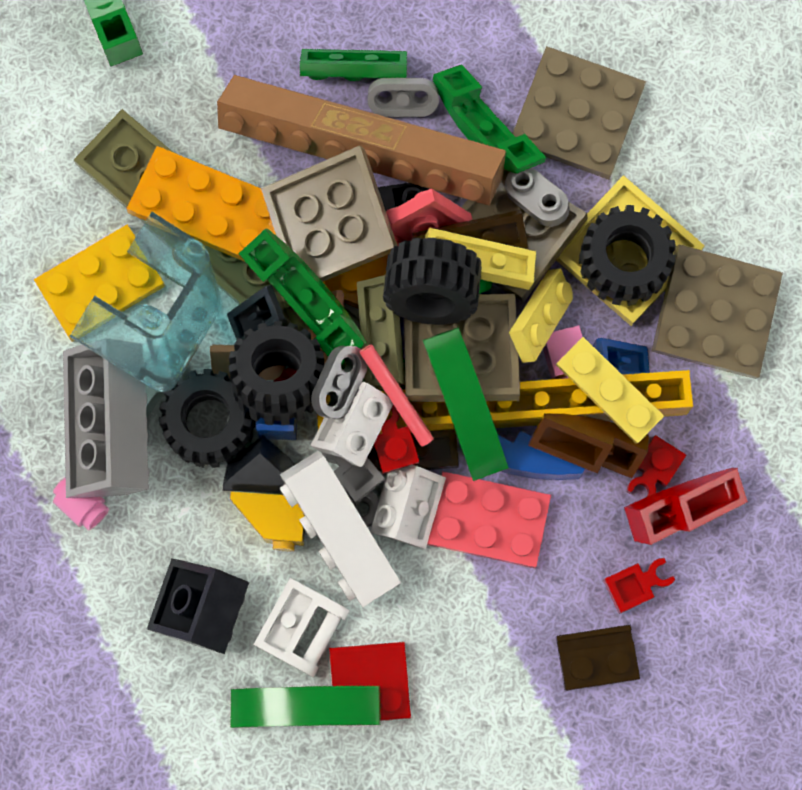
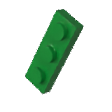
M301 50L300 76H308L313 80H325L328 77H343L349 81H359L363 78H407V51Z

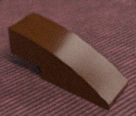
M544 413L529 441V446L594 473H598L602 466L632 479L648 453L649 434L636 444L613 422L580 415Z

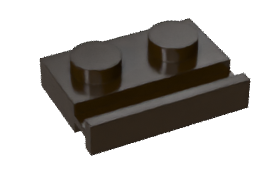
M631 624L556 636L564 691L639 680L640 674L635 645L632 639Z

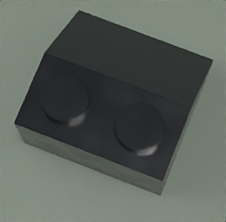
M171 558L147 630L225 654L228 643L232 638L233 628L240 608L244 603L249 582L216 568Z

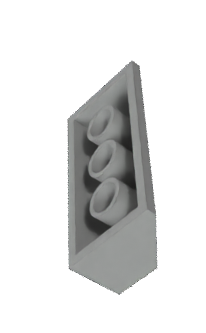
M105 336L63 351L66 498L123 496L149 490L144 341Z

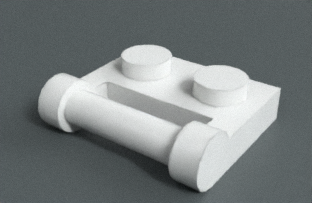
M290 578L253 645L314 678L319 669L316 665L340 620L345 621L350 610ZM319 607L328 613L306 654L301 658L294 654V651Z

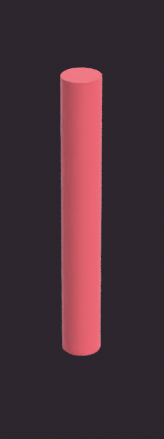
M372 344L366 346L359 352L421 447L429 444L434 437Z

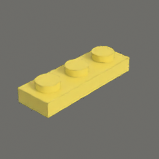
M429 228L425 235V238L451 240L454 243L466 246V249L473 250L482 262L481 280L530 290L534 283L536 251Z
M561 268L547 271L509 331L522 363L535 362L573 300L571 285L566 282Z
M584 337L555 364L636 444L664 417Z

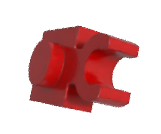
M394 405L391 408V418L384 422L381 428L382 434H379L374 442L383 474L419 463L409 427L397 428L396 423L399 420V412Z
M655 435L648 445V453L638 470L643 472L642 476L632 479L627 486L626 492L631 494L637 485H642L647 489L646 497L655 494L656 482L666 487L685 459L686 454Z
M665 558L653 561L644 573L637 563L603 579L619 614L653 599L655 596L651 587L665 588L675 581L674 576L662 580L656 575L657 567L666 563Z

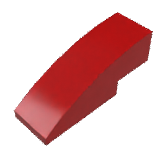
M733 467L667 488L624 507L634 542L652 545L680 530L690 532L748 501L738 468Z

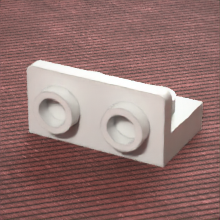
M362 382L347 414L337 419L324 418L310 446L322 453L342 457L353 465L362 467L393 406L392 401L386 394L375 387Z
M415 465L387 473L372 523L371 533L426 549L446 477Z

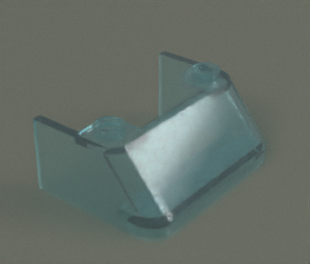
M151 212L127 252L183 287L171 309L165 314L151 305L142 304L136 306L130 315L127 316L97 296H94L69 337L150 388L160 392H167L172 390L180 380L221 311L223 302L211 259L205 246L154 212Z

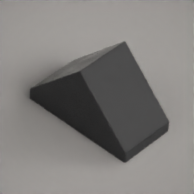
M272 285L263 287L227 313L236 340L238 338L245 340L244 332L249 329L255 332L258 330V325L266 323L267 327L274 326V321H282V326L286 327L291 323L281 295Z
M262 435L233 461L227 464L223 480V491L282 493L280 487L285 485L280 474L296 465V463Z

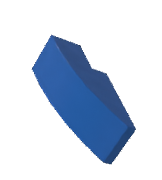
M523 431L519 432L514 443L498 435L508 465V469L501 472L531 479L572 480L580 479L585 468L530 447L529 441L532 436Z

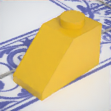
M231 491L230 500L264 541L273 544V550L292 552L295 551V545L304 546L305 529L299 519L305 515L298 504L291 507L284 495Z

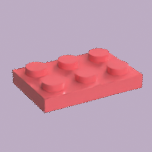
M442 471L441 476L446 477L427 545L536 569L551 495L481 479L473 481L472 477Z

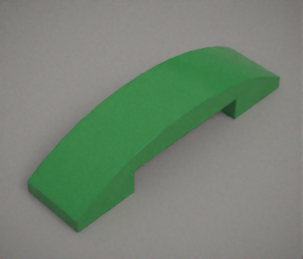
M462 64L433 75L432 80L437 87L444 106L465 137L474 142L506 150L505 170L517 174L545 163L546 156L526 134L515 137L480 98L482 86Z
M264 229L238 253L263 282L268 280L314 332L320 348L328 357L336 347L356 346L361 348L367 343L352 318L322 280L289 246L269 229Z
M457 327L422 340L472 480L475 481L508 469L497 431L459 328Z
M305 686L231 689L230 728L381 725L380 686Z

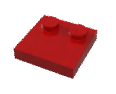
M405 642L329 648L332 686H380V721L411 718Z

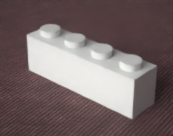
M319 451L280 474L285 485L280 487L282 494L291 507L298 504L305 516L299 519L300 523L311 539L318 536L324 546L318 552L330 570L335 567L339 570L343 579L338 584L349 601L356 598L360 605L364 607L401 583L326 458Z

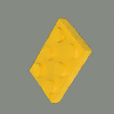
M128 224L34 279L71 342L165 287L164 282Z

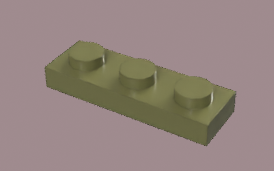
M385 275L357 282L360 332L367 342L362 346V349L372 344L399 386L405 385L400 317L394 314V311L389 310L386 307V302L383 301ZM367 365L364 382L378 390H384Z

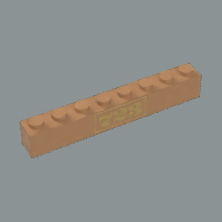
M234 75L217 101L219 129L324 159L332 158L360 145L366 151L373 173L429 189L432 188L436 191L490 206L503 178L506 150Z

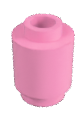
M65 478L53 490V493L56 495L53 503L78 527L84 526L87 530L93 529L109 511V508L104 504L105 499L103 497L66 498Z

